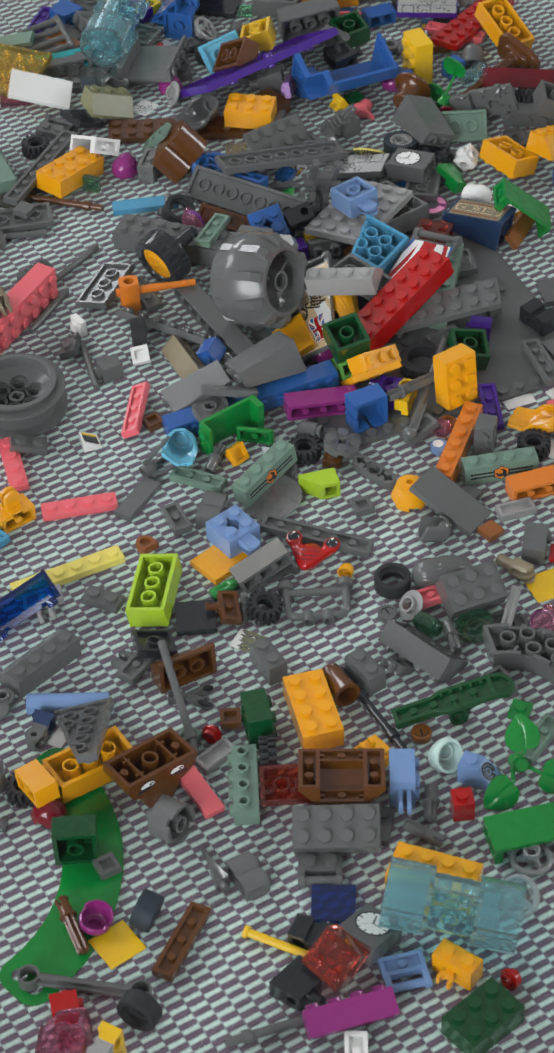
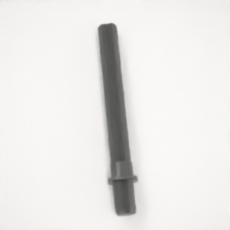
M434 370L405 384H398L396 388L387 391L388 402L398 398H405L407 394L435 382Z

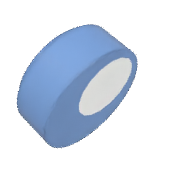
M444 439L433 440L430 444L431 453L441 456L447 441Z

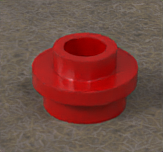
M205 725L203 727L202 738L208 743L215 744L222 738V733L217 726Z
M505 968L501 971L500 980L502 985L510 991L516 990L522 982L518 970L515 968Z

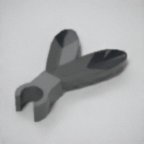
M200 686L187 693L181 691L184 702L187 701L203 709L213 708V703L203 698L213 691V686ZM169 690L168 703L176 704L173 692Z

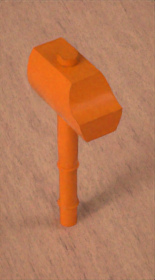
M127 275L118 278L119 288L116 289V296L120 297L121 306L132 308L134 313L141 311V293L196 285L194 278L139 285L137 276Z

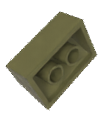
M95 84L84 86L80 103L92 117L118 120L134 119L132 96L126 88L102 87Z

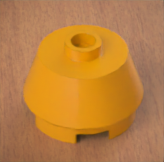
M404 475L397 480L391 492V498L396 504V508L409 512V509L419 508L421 510L425 507L426 503L409 491L410 487L420 477Z

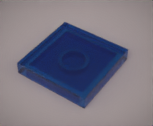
M311 885V916L315 918L317 923L322 924V921L332 922L338 926L356 912V885Z

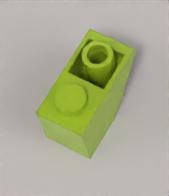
M334 467L298 475V484L303 493L322 500L341 496L340 480Z

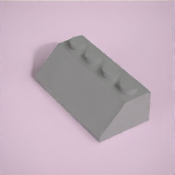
M377 267L308 268L304 281L309 296L376 295L384 271L382 268Z

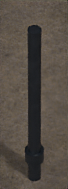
M341 667V668L344 670V672L347 674V676H348L355 684H357V683L354 681V679L350 676V674L346 671V669H345L344 667ZM360 688L358 699L384 730L387 739L394 743L398 749L407 748L401 740L399 732L390 726Z

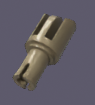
M1 286L0 318H2L1 312L4 316L9 315L8 310L10 313L13 312L10 298L5 294V289Z
M502 553L498 554L495 560L496 565L507 569L509 575L529 584L535 581L533 564L518 557L511 559Z

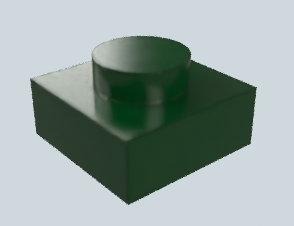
M357 90L343 95L348 105L359 103V101L365 99Z

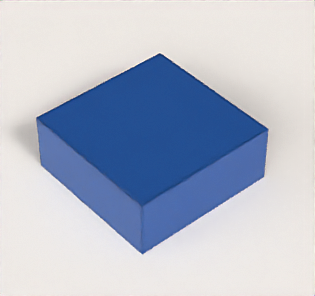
M288 166L282 167L276 172L275 180L281 182L292 180L297 175V169Z

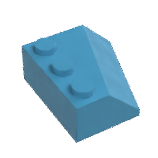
M367 214L365 223L362 225L360 235L351 253L373 267L382 268L383 273L387 274L409 242V237Z

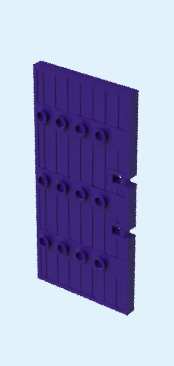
M334 27L296 36L274 46L270 51L260 52L256 59L238 67L215 72L180 88L179 98L209 93L220 87L234 85L238 83L240 78L258 70L272 68L276 66V62L296 53L314 49V45L338 35L337 29Z

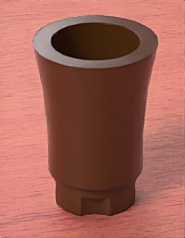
M332 662L322 668L336 705L345 707L358 699L360 695L359 686L347 676L338 664Z

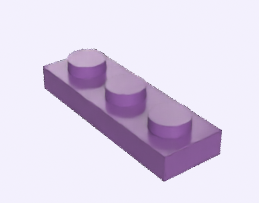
M287 75L281 86L282 95L289 99L293 97L296 91V84L292 75Z

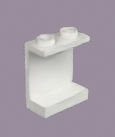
M71 135L70 151L77 146H83L90 150V153L119 156L120 140Z

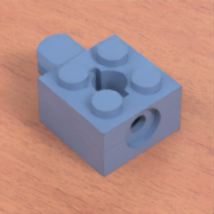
M356 176L330 188L332 206L349 218H356L361 214L365 216L369 214L374 217L378 214L377 188L360 177Z
M237 505L205 522L207 539L230 559L242 552L249 556L261 548L260 525Z
M415 748L389 749V807L398 809V815H403V809H407V815H412V809H415V800H420V789L416 788L420 787L419 771H415L419 770V757H415Z

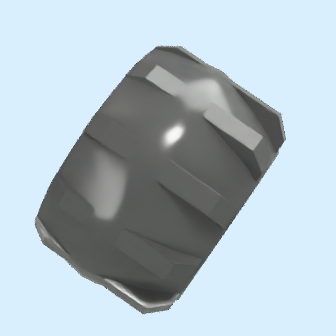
M240 230L233 233L219 246L210 269V288L213 303L226 321L231 324H240L251 328L268 327L281 329L286 327L291 321V315L299 314L304 305L302 299L305 289H307L304 279L306 276L305 267L308 265L305 254L297 251L299 245L294 237L262 230Z

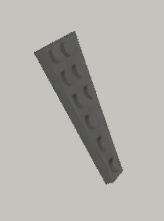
M112 697L53 710L55 718L78 764L84 762L90 764L99 759L114 707Z

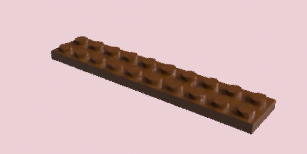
M216 116L203 129H199L196 132L205 140L243 139V134L254 129L225 127L224 116ZM175 118L109 121L108 138L120 140V144L145 143L166 122H177Z

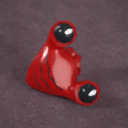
M291 531L286 536V542L293 552L295 561L303 571L314 570L323 560L336 553L340 548V541L336 537L326 539L321 547L314 543L302 544L303 537L300 531Z

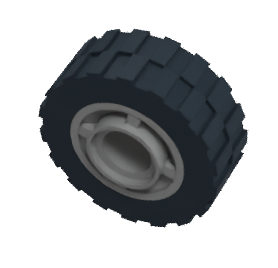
M403 130L390 132L384 137V153H390L391 156L398 148L417 150L419 147V142Z

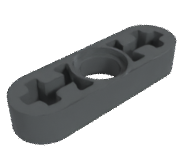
M358 454L353 457V469L385 490L394 488L397 482L395 473L364 454ZM377 470L379 473L372 474L370 471Z

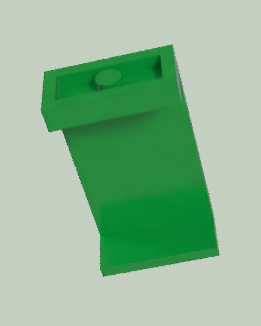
M503 178L493 187L496 210L500 212L509 203L536 221L539 238L550 231L551 220L548 206L506 178Z
M251 395L199 421L198 434L201 452L209 456V454L213 453L214 444L237 433V425L264 428V404L256 396Z
M554 802L483 817V832L495 864L503 863L504 852L554 841Z

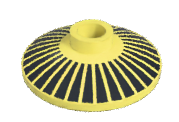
M370 148L353 149V152L357 155L384 153L383 151Z

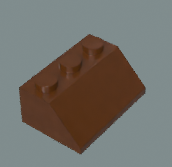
M246 36L221 43L213 72L238 67L256 59L259 54L260 44Z
M213 642L204 643L171 656L180 687L217 672L215 644ZM163 660L151 664V676L161 694L172 690Z

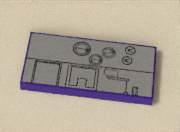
M397 0V18H457V0Z

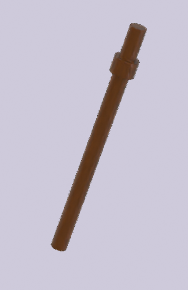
M28 194L24 199L83 208L86 211H104V205L86 200L81 202Z

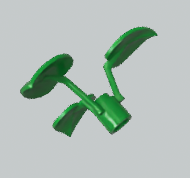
M450 56L445 57L443 61L445 71L453 75L445 92L438 84H428L431 91L430 98L436 101L435 104L438 109L443 106L451 107L449 102L451 96L447 93L456 76L463 78L466 74L464 66Z
M515 713L506 729L504 737L506 746L514 752L508 757V765L511 767L509 770L511 772V781L503 774L494 777L490 781L483 798V807L487 810L504 811L516 805L519 799V789L513 785L516 781L515 772L523 773L527 769L541 775L538 785L543 791L554 794V758L544 764L543 771L529 764L528 759L523 755L527 753V749H534L538 746L540 732L529 718Z

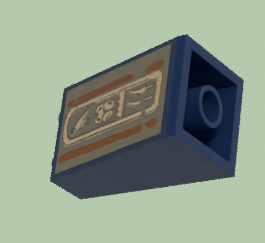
M459 197L455 203L452 202L448 210L444 211L442 227L496 251L504 242V237L512 226L517 208L505 206L499 212L495 209L494 203Z

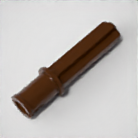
M59 896L54 903L61 915L60 921L65 924L77 954H87L89 946L77 921V913L72 909L67 896Z

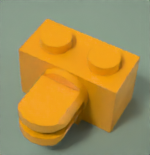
M12 486L5 487L0 492V529L6 534L37 519L35 505L23 493L19 494Z

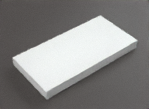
M12 69L7 98L69 110L73 82Z

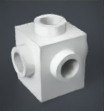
M471 143L456 151L453 161L463 172L468 169L472 170L477 166L480 153Z

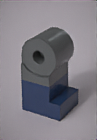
M35 709L32 714V727L25 732L27 748L31 751L43 749L56 727L54 714Z

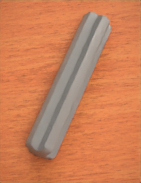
M512 585L510 587L501 623H508V626H512L521 594V587L519 585Z

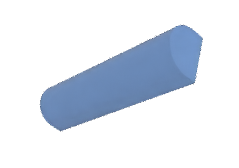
M110 693L27 694L26 712L27 715H32L34 710L38 709L54 714L53 710L110 698Z

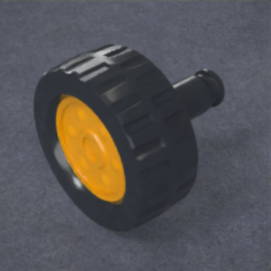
M188 226L187 229L174 238L163 230L154 229L137 243L136 254L145 270L160 283L182 280L191 270V262L184 248L198 236V232L193 226Z

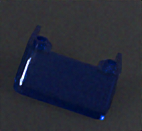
M44 569L0 599V642L9 636L8 631L44 607L48 606L50 609L59 602L57 598L61 594Z

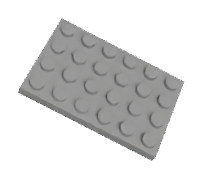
M366 181L377 188L378 214L374 218L385 224L413 197L412 190L384 185L374 181ZM331 202L305 227V234L355 245L362 225L365 223L366 216L361 214L351 219L334 208Z

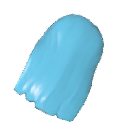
M174 429L167 435L170 436V439L163 446L161 456L176 467H189L194 463L198 450L196 437L188 429Z

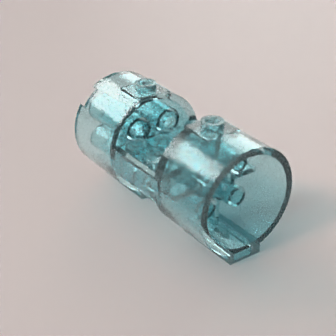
M97 0L96 5L93 7L94 14L89 18L80 38V49L85 58L87 59L88 57L95 62V65L102 67L118 64L124 54L129 53L136 37L134 28L139 20L144 18L150 5V0Z
M399 857L391 858L378 926L422 936L425 929L468 938L469 946L514 955L524 913L527 885L483 875L480 876L479 881H475L470 878L436 872V865Z

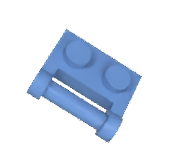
M421 949L386 956L377 960L385 987L392 986L394 994L415 988H430L433 986ZM418 974L422 976V978L392 984V980Z

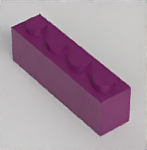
M355 385L284 393L283 408L287 420L294 421L343 415L346 409L344 394L355 391L356 387Z
M385 984L372 987V992L363 993V990L350 993V998L341 1000V996L328 999V1004L319 1006L317 1002L305 1006L306 1010L302 1011L301 1017L308 1041L397 1017L400 1011L393 987H385Z

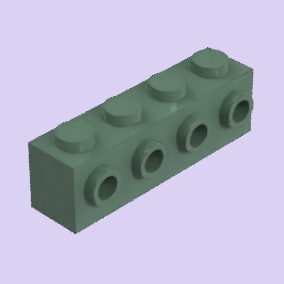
M256 744L231 745V754H227L228 767H232V770L228 771V783H232L233 786L228 787L229 800H233V804H229V815L234 817V826L260 824Z

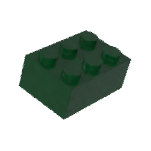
M491 977L442 1016L441 1033L463 1053H486L524 1022L525 1005Z

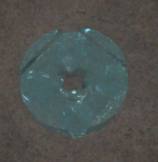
M484 61L474 64L471 67L472 70L466 71L465 76L460 78L462 85L468 84L469 79L474 81L483 75V68L488 67V65Z

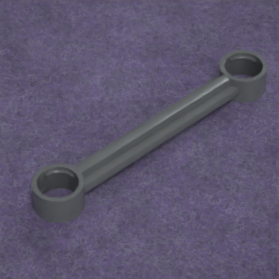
M32 964L20 967L17 972L18 985L24 991H33L42 986L64 990L76 989L78 992L122 997L128 989H142L152 996L151 985L145 980H136L131 985L61 976L40 973L39 969ZM27 974L37 976L29 982L22 980V977Z

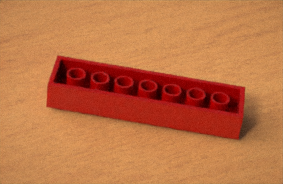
M423 246L357 314L371 339L370 351L382 348L454 273L448 257Z

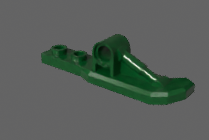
M503 673L486 674L438 690L430 697L393 708L391 712L397 730L441 715H448L453 725H462L468 720V714L471 709L495 699L510 698L515 693L516 687L513 679Z

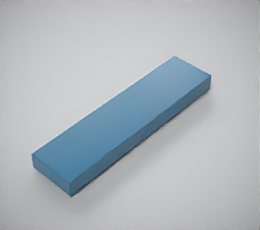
M164 195L112 201L113 214L118 216L158 211L165 204ZM173 204L172 209L179 208L178 204Z

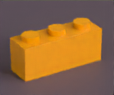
M396 344L359 354L347 359V363L352 376L398 360L401 361Z

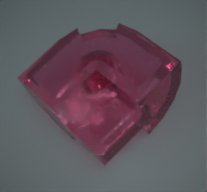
M85 1007L55 1012L56 1016L51 1018L45 1025L41 1024L35 1053H86L87 1044L92 1043V1023Z

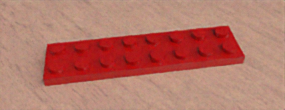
M477 0L460 13L457 18L451 20L432 35L430 40L433 44L457 51L484 28L474 15L478 3L485 0ZM508 0L511 6H513L514 0Z

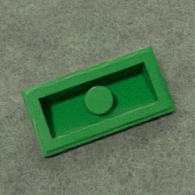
M239 425L236 427L237 441L271 445L274 443L275 433L273 429Z

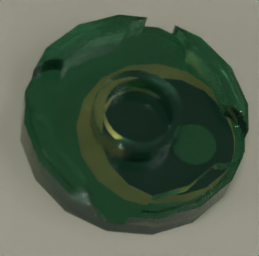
M472 609L470 612L463 613L458 617L455 629L460 633L459 639L461 641L476 644L484 641L483 625L495 624L488 611Z

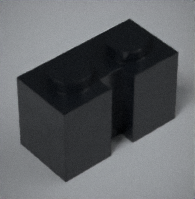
M533 298L520 306L519 320L543 337L554 331V310L552 308L546 309L545 304L537 298Z
M297 913L287 934L288 943L331 959L336 949L333 942L337 925L324 921L320 924L310 915Z

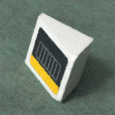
M78 432L79 441L84 453L102 448L97 434Z

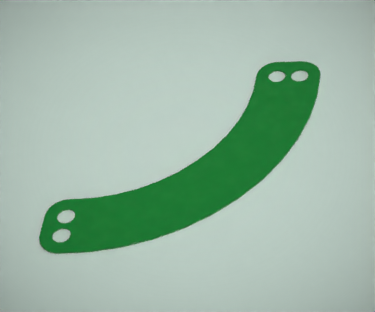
M64 748L50 749L36 759L42 765L41 760L64 750ZM102 786L65 803L67 816L96 815L99 857L113 852L121 865L122 872L102 881L93 863L62 865L60 886L55 900L59 896H67L72 909L77 913L78 923H80L79 915L85 903L96 899L106 901L112 906L114 913L120 895L123 876V844L117 817ZM55 903L36 934L15 956L4 964L0 971V982L3 987L18 1001L28 1006L44 1004L49 1000L48 994L57 993L60 989L43 987L39 994L31 995L27 991L22 990L18 985V981L12 978L14 970L24 965L32 964L39 969L40 973L74 977L95 950L88 942V940L95 936L88 935L82 930L89 949L87 954H77L65 924L60 921L61 915ZM28 974V977L23 981H32L37 976Z

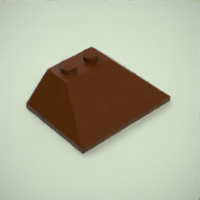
M384 748L299 749L298 791L315 805L370 804L386 791Z

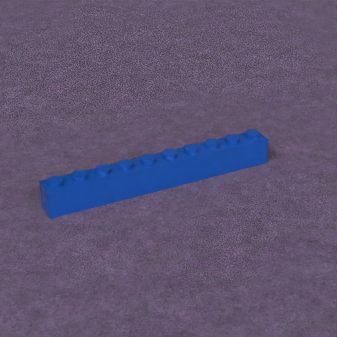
M327 360L306 367L307 370L302 373L253 387H256L258 391L257 398L264 404V411L283 405L284 393L339 386L337 370L331 361ZM225 397L228 401V407L245 399L243 397ZM191 406L161 416L166 435L177 428H185L194 435L198 434L199 421L193 417Z

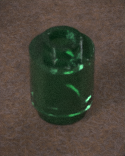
M419 611L413 618L415 628L429 638L439 636L443 630L442 621L428 612Z

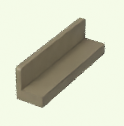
M173 335L161 350L181 379L205 367L186 340Z

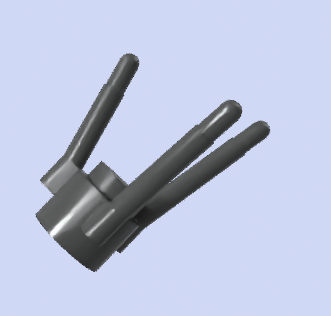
M167 436L151 455L142 462L143 465L139 467V471L143 477H153L155 479L157 476L177 468L175 465L157 471L159 469L157 465L165 459L161 457L156 462L151 461L170 439V436Z

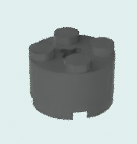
M161 795L153 808H149L146 813L149 834L170 844H181L191 831L188 828L190 821L194 822L195 819L193 806L169 795Z

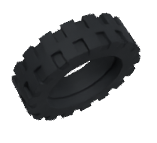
M426 341L408 344L399 354L402 365L400 373L404 374L405 378L416 379L429 373L430 367H417L409 361L416 357H429L433 359L438 346L435 343L430 344Z

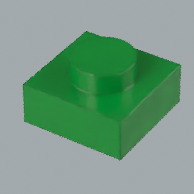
M513 698L507 719L512 720L515 713L530 718L533 703Z

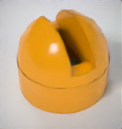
M343 563L338 568L337 574L339 577H352L354 567L350 563Z

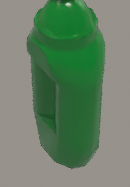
M229 579L214 586L208 593L212 599L217 600V591H235L239 584L235 579Z

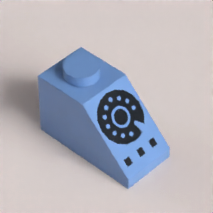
M467 750L464 751L457 765V782L485 791L490 781L502 774L485 756Z

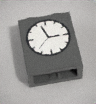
M398 148L385 164L387 178L424 184L435 169V153Z
M366 903L337 926L333 945L366 965L371 966L400 942L404 924Z

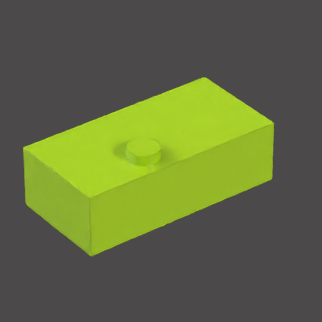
M178 553L140 554L125 609L130 627L169 626L182 574Z

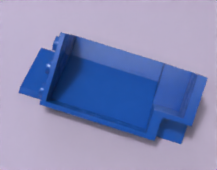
M165 0L150 22L163 26L166 38L180 40L183 35H186V38L191 36L195 38L193 15L199 7V0Z
M380 32L377 33L373 56L370 61L332 71L317 72L314 66L307 68L301 54L296 53L293 57L291 75L296 84L295 96L300 95V97L307 98L308 100L396 78L402 72L413 73L411 69L398 65L397 61L393 58L391 49L387 46L386 39L382 37Z

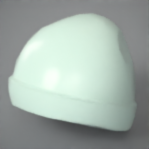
M444 737L437 740L431 746L428 754V761L431 767L442 773L455 772L463 755L461 744L452 737Z

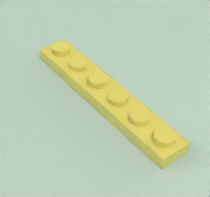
M118 545L10 583V589L16 600L20 601L23 600V595L57 584L62 586L125 563V556Z

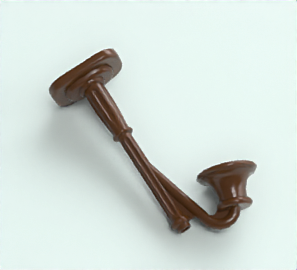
M505 32L500 36L497 52L502 60L494 67L540 69L539 58L530 48L511 33ZM402 72L396 76L394 82L398 93L394 95L393 103L397 108L406 94L423 97L431 96L429 85L420 76L410 72ZM483 75L479 77L478 82L457 95L466 94L469 90L483 88Z

